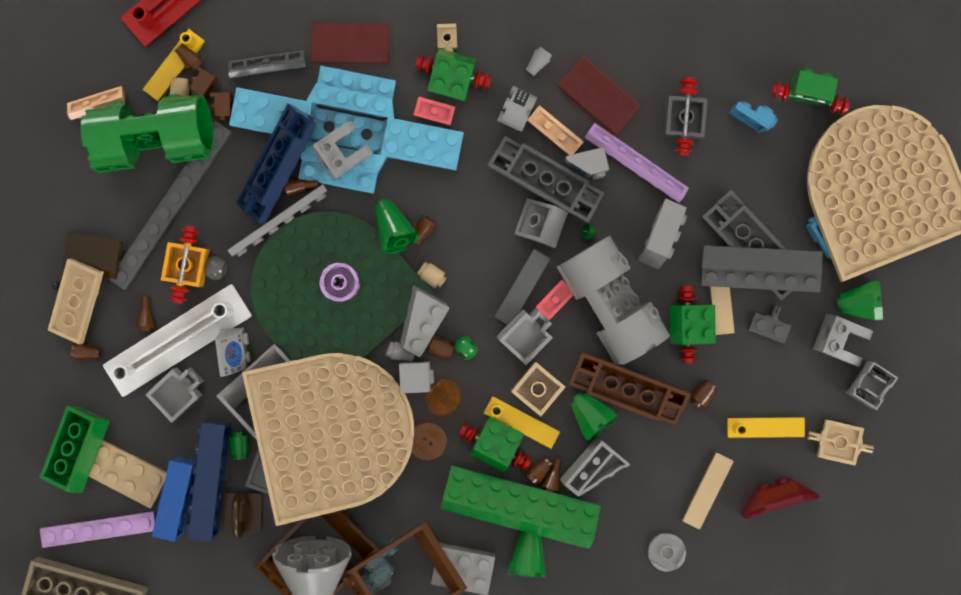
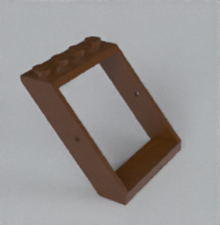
M337 511L321 515L363 559L378 550L375 543L368 539L361 529L355 526L344 513ZM306 519L298 521L255 565V568L283 595H292L276 565L269 557L276 551V547L283 544ZM343 580L337 585L333 595H336L345 585Z
M426 522L413 527L349 567L342 575L343 582L351 589L353 595H372L357 570L414 535L450 590L445 595H459L467 589V586Z

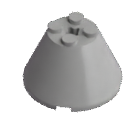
M303 536L287 540L283 544L278 545L276 552L272 556L274 564L292 595H333L351 558V548L346 542L334 537L327 536L326 540L316 539V536Z

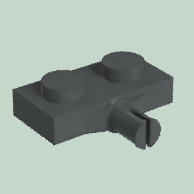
M774 305L771 315H762L754 312L748 330L785 344L792 326L778 319L782 307Z

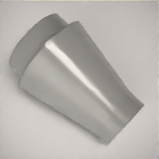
M540 46L538 50H535L526 70L535 76L537 72L551 61L549 59L552 55Z
M390 341L385 356L392 360L412 362L415 354L405 350L400 343Z

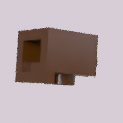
M198 66L196 70L199 73L198 75L195 74L191 79V91L189 93L192 95L201 94L207 99L218 79Z
M230 92L210 93V97L214 99V102L211 103L212 113H215L216 121H228V118H231L233 108V95Z

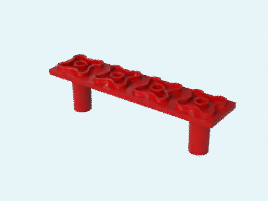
M140 0L122 15L121 19L138 40L147 47L201 0Z

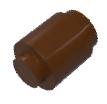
M433 335L426 349H428V354L442 359H450L455 345L451 344V341Z
M704 380L703 383L700 382L690 396L692 399L691 403L699 409L701 407L706 408L715 396L717 387L707 380Z

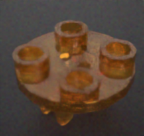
M441 379L425 396V402L429 411L441 417L452 413L462 400L460 387L455 382L447 379Z
M424 422L414 428L412 453L421 460L430 461L437 459L446 448L447 437L445 432L434 423Z

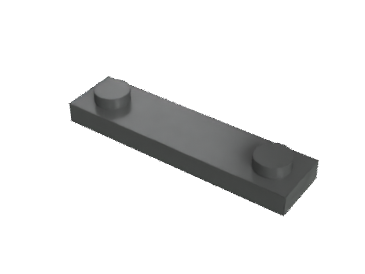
M304 50L229 61L228 74L230 78H241L254 74L306 67Z

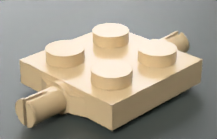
M827 419L824 421L823 430L820 434L809 431L808 434L812 436H807V439L818 441L817 457L856 466L857 458L861 451L872 454L874 450L873 445L863 444L864 428Z

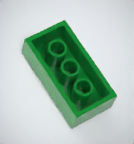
M67 405L39 478L66 492L83 493L110 421L82 407Z

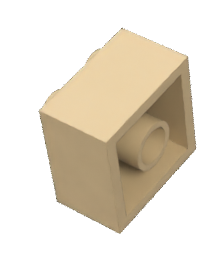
M535 361L511 389V392L538 415L542 416L564 390L565 385Z

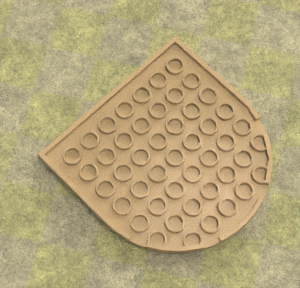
M872 105L856 109L842 116L829 126L818 140L812 152L807 173L809 200L840 282L961 234V173L951 148L943 135L939 134L931 126L932 123L906 108Z
M328 353L242 372L276 526L368 503L388 490L403 472L413 446V414L405 393H400V386L379 365L359 356Z

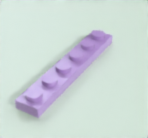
M596 123L593 124L586 134L585 138L599 148L604 147L608 155L614 157L624 166L637 173L638 176L663 191L670 198L678 203L684 198L689 189L687 186Z
M155 511L40 528L42 548L152 532L156 520Z

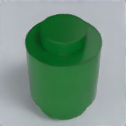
M244 431L232 432V436H228L232 460L248 458V435L244 434Z

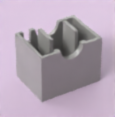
M430 361L401 362L399 364L400 393L430 392L431 384L434 382V370H430Z
M865 361L864 367L845 393L868 408L878 410L886 392L893 387L898 377L875 362ZM872 367H873L874 369H876L877 371H879L880 373H879V374L876 373L874 370H872Z

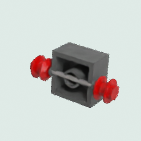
M684 77V80L680 81L683 84V88L679 89V92L684 97L668 96L666 98L663 137L679 138L675 141L678 144V148L674 149V151L678 152L679 156H689V153L693 152L690 149V145L694 144L691 139L702 140L705 137L708 99L692 97V95L698 93L695 85L699 84L698 81H695L696 78Z

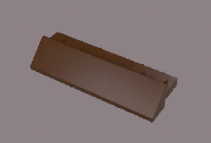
M582 352L577 360L569 381L570 386L586 391V394L656 421L660 419L673 425H677L691 395L688 391Z

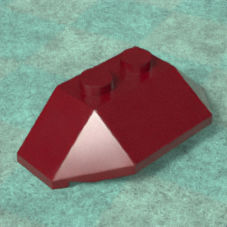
M788 477L777 479V483L774 484L767 482L758 485L759 488L753 490L741 515L744 519H749L820 497L819 494L798 482L788 479Z

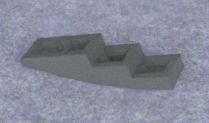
M535 248L533 249L497 311L495 318L508 325L519 314L551 257Z

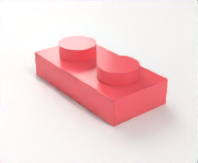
M418 97L413 115L451 126L456 107Z
M561 280L542 299L536 308L550 320L573 296V293L568 285Z

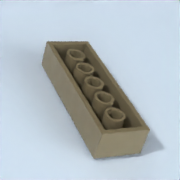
M37 557L30 562L22 595H146L148 587Z

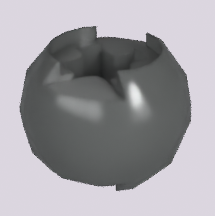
M212 256L207 259L204 267L206 276L212 280L223 278L227 271L225 260L219 256Z

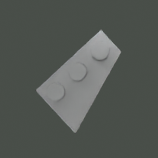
M668 199L664 200L652 225L649 238L646 239L645 248L637 261L659 270L667 258L671 259L675 249L672 248V245L678 241L681 234L678 231L679 227L684 225L687 215H685L687 207Z
M415 285L412 287V295L400 343L405 350L421 357L448 312L449 306L446 302Z
M597 436L560 480L579 497L597 486L599 482L615 475L614 473L624 467H628L630 464Z

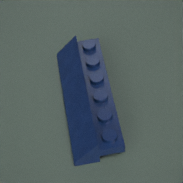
M288 103L236 202L244 212L250 213L260 224H265L267 218L271 215L275 203L278 201L284 186L288 182V178L296 167L297 161L305 150L306 144L317 125L313 121V117Z

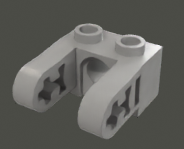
M352 121L331 132L313 144L311 148L333 181L374 153L369 145H366L345 158L336 144L357 129Z
M826 314L813 350L860 367L863 358L843 350L849 333L870 340L873 331L841 317Z

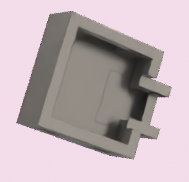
M536 308L530 314L523 309L498 334L497 338L527 365L553 338L546 331L552 323Z
M176 367L165 375L146 396L172 423L203 395L197 387L204 380L192 367L186 369L183 373Z

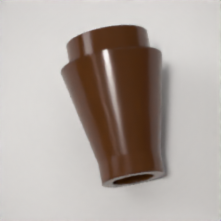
M183 43L175 50L187 70L190 69L193 72L204 62L200 55L186 47Z
M425 215L419 218L415 228L419 235L415 243L419 245L435 230L436 223Z
M72 343L70 358H75V360L99 359L100 348L84 343Z
M544 458L528 469L525 476L533 485L541 484L553 464L547 458Z

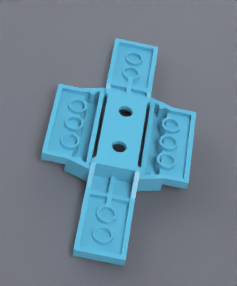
M325 66L320 67L318 82L306 101L237 87L229 123L233 127L272 134L287 103L313 117V121L317 124L314 133L306 144L305 150L301 154L302 162L298 179L306 181L318 180L321 184L371 194L375 192L378 174L387 158L456 171L464 132L395 119L393 107L396 87L395 80ZM317 105L385 118L386 120L381 121L341 112L320 109L317 107ZM352 121L357 129L336 145L354 149H361L369 145L371 150L379 155L372 154L333 181L311 150L312 145L316 143L312 142V140L319 141L330 134L324 130L326 122H333L335 125L333 131H335L345 123ZM364 129L372 131V137L369 140H364L361 137ZM338 147L345 158L357 151Z

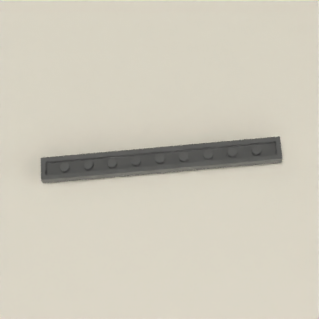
M215 121L213 124L214 146L210 152V158L187 162L121 260L117 279L109 278L110 281L123 290H127L233 133Z

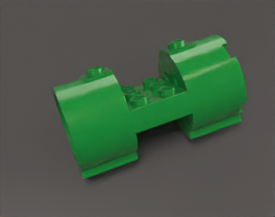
M171 94L169 97H164L158 104L157 114L146 113L144 116L137 117L134 116L132 109L124 102H114L113 105H106L103 108L85 110L86 116L81 118L82 144L90 154L87 156L90 168L97 173L135 168L134 163L137 162L142 150L163 148L166 158L171 163L210 158V152L214 146L213 120L209 105L201 94L191 96Z

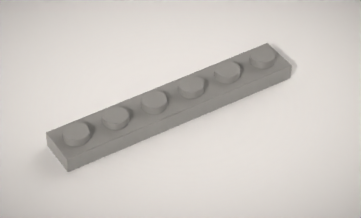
M322 184L228 249V252L231 256L237 254L239 257L248 251L246 247L250 244L255 246L263 241V235L269 233V235L273 234L279 229V224L282 222L287 224L293 220L295 213L298 211L303 213L311 207L309 205L314 200L319 202L326 197L325 193L328 191L325 185Z

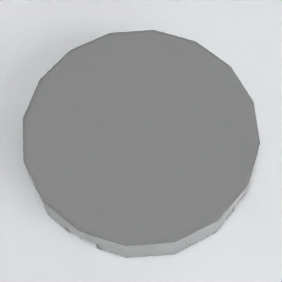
M660 533L655 536L649 543L647 550L648 558L652 565L658 570L665 572L678 569L684 563L686 557L684 543L679 537L671 533Z

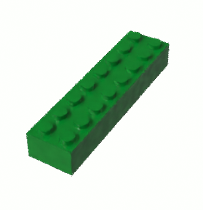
M451 466L440 509L590 549L595 538L601 505Z

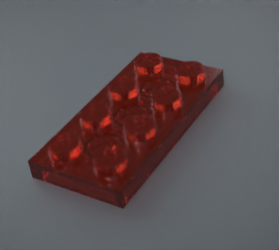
M312 22V62L388 64L389 24Z
M584 56L580 58L558 84L559 88L615 136L641 106Z

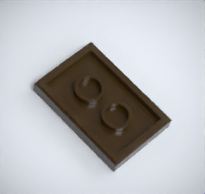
M68 232L62 269H65L67 259L72 258L104 272L102 277L117 279L123 241Z

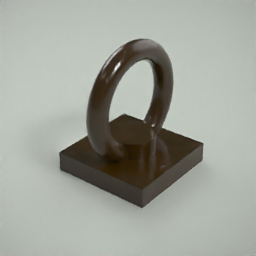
M224 492L223 531H232L236 539H240L244 532H261L263 492Z

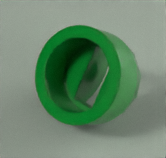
M585 224L581 229L580 236L585 240H593L596 238L597 230L594 226Z

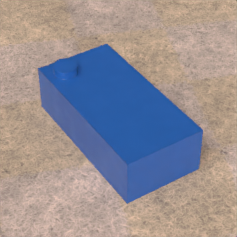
M180 456L169 460L152 537L175 542L183 536L188 508L192 498L190 494L191 485L195 483L193 466L197 464V460Z

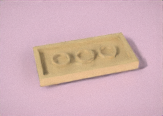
M67 259L48 331L77 344L84 343L104 272L75 259Z
M103 439L89 477L151 509L164 486L167 472Z

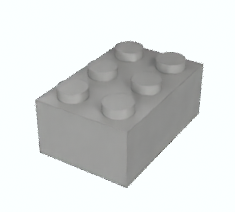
M439 542L467 586L465 591L488 595L495 553ZM434 567L431 584L447 587Z

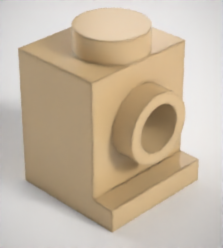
M456 23L437 24L438 51L439 49L451 52L457 50ZM445 35L451 37L449 41H445L443 38Z

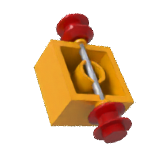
M186 225L184 229H180L184 233L183 236L179 237L182 242L186 243L183 245L167 243L161 280L174 282L178 285L169 288L173 293L168 297L171 298V302L183 304V300L187 301L184 298V293L189 292L185 287H182L184 284L204 287L206 276L204 267L210 254L209 249L192 246V244L198 242L195 239V234L200 232L196 231V227Z

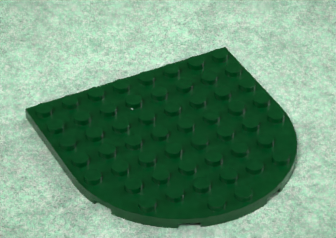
M333 211L305 214L281 226L269 237L260 250L251 277V298L258 322L268 337L290 361L328 353H343L364 358L405 322L413 285L433 296L435 293L420 279V276L417 275L399 253L387 254L386 251L382 250L379 232L376 228L355 216ZM345 263L352 266L358 272L360 289L350 300L343 302L333 301L322 293L319 285L320 277L323 270L329 265ZM338 277L336 286L343 287L344 279Z

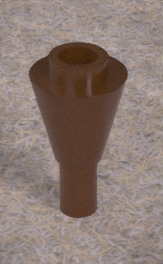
M288 178V182L283 190L290 197L308 188L319 187V181Z
M142 297V309H140L135 328L139 329V332H151V329L155 328L151 310L149 309L150 297Z
M555 459L552 470L541 486L545 491L559 492V471L562 460Z

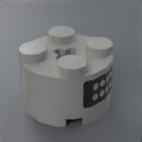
M513 86L509 93L511 99L507 97L503 106L505 112L501 111L497 121L522 132L537 97Z

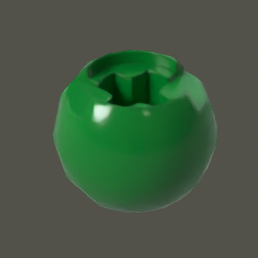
M468 336L459 338L454 346L457 353H462L461 356L464 360H470L478 353V346L475 343L471 344L472 340Z

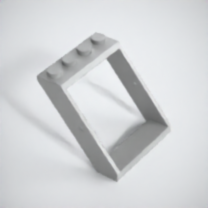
M274 344L245 371L290 362V360ZM241 373L217 397L257 440L255 431L235 410L247 398L244 379Z

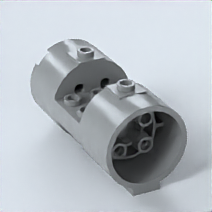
M610 235L557 266L576 300L586 297L604 328L598 331L597 335L615 364H626L647 353L648 350L658 346L670 337L669 332L661 321L658 310L651 302L641 305L639 297L631 289L628 279L623 275L631 268Z

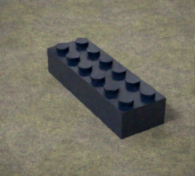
M209 419L198 426L197 437H200L199 445H196L195 456L198 457L197 464L193 466L195 483H192L190 490L193 500L188 508V514H191L190 522H187L186 533L189 534L188 539L212 542L219 535L229 450L228 436H230L232 422Z

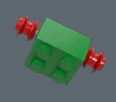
M439 49L435 62L432 56L426 59L424 54H422L421 57H417L415 64L418 72L423 69L426 75L432 70L428 91L465 101L471 82H473L475 89L478 86H482L484 91L485 87H490L492 80L489 72L483 75L481 70H479L476 75L473 74L477 59L444 49Z
M803 68V70L795 73L791 78L790 86L789 83L782 86L780 81H778L777 84H773L771 89V95H773L774 100L777 97H781L782 102L788 98L822 107L828 105L831 113L837 110L840 112V115L847 112L850 101H847L846 96L843 99H839V95H835L838 83L837 78H833V75L829 73L816 74L814 70Z
M681 286V290H677L681 293V297L677 300L685 303L683 305L670 306V344L684 345L678 349V351L682 352V357L678 359H682V363H694V359H698L694 356V352L698 349L692 346V344H716L715 305H692L689 302L697 300V298L693 297V292L697 290H693V286Z
M491 416L478 435L477 427L472 429L470 428V423L467 426L463 424L458 434L461 436L460 440L466 438L468 439V444L472 443L474 439L476 441L470 456L503 473L509 467L511 460L513 468L518 465L520 466V471L523 468L527 470L531 463V459H529L530 454L524 456L522 455V450L515 454L524 436L522 432Z

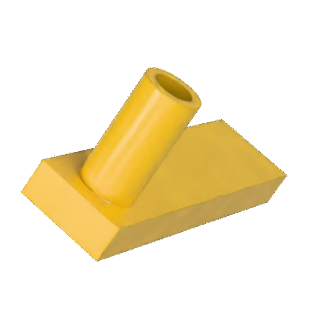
M190 29L180 35V41L142 89L158 102L170 89L173 77L178 78L186 68L175 52L177 47L183 43L186 47L197 53L205 43L202 38Z
M492 396L484 411V414L522 432L524 435L551 449L560 433L557 429Z
M727 418V437H805V418Z

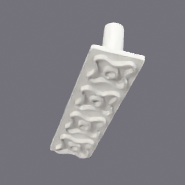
M230 284L103 364V367L121 396L124 397L214 341L221 329L234 328L252 317V314L235 287Z

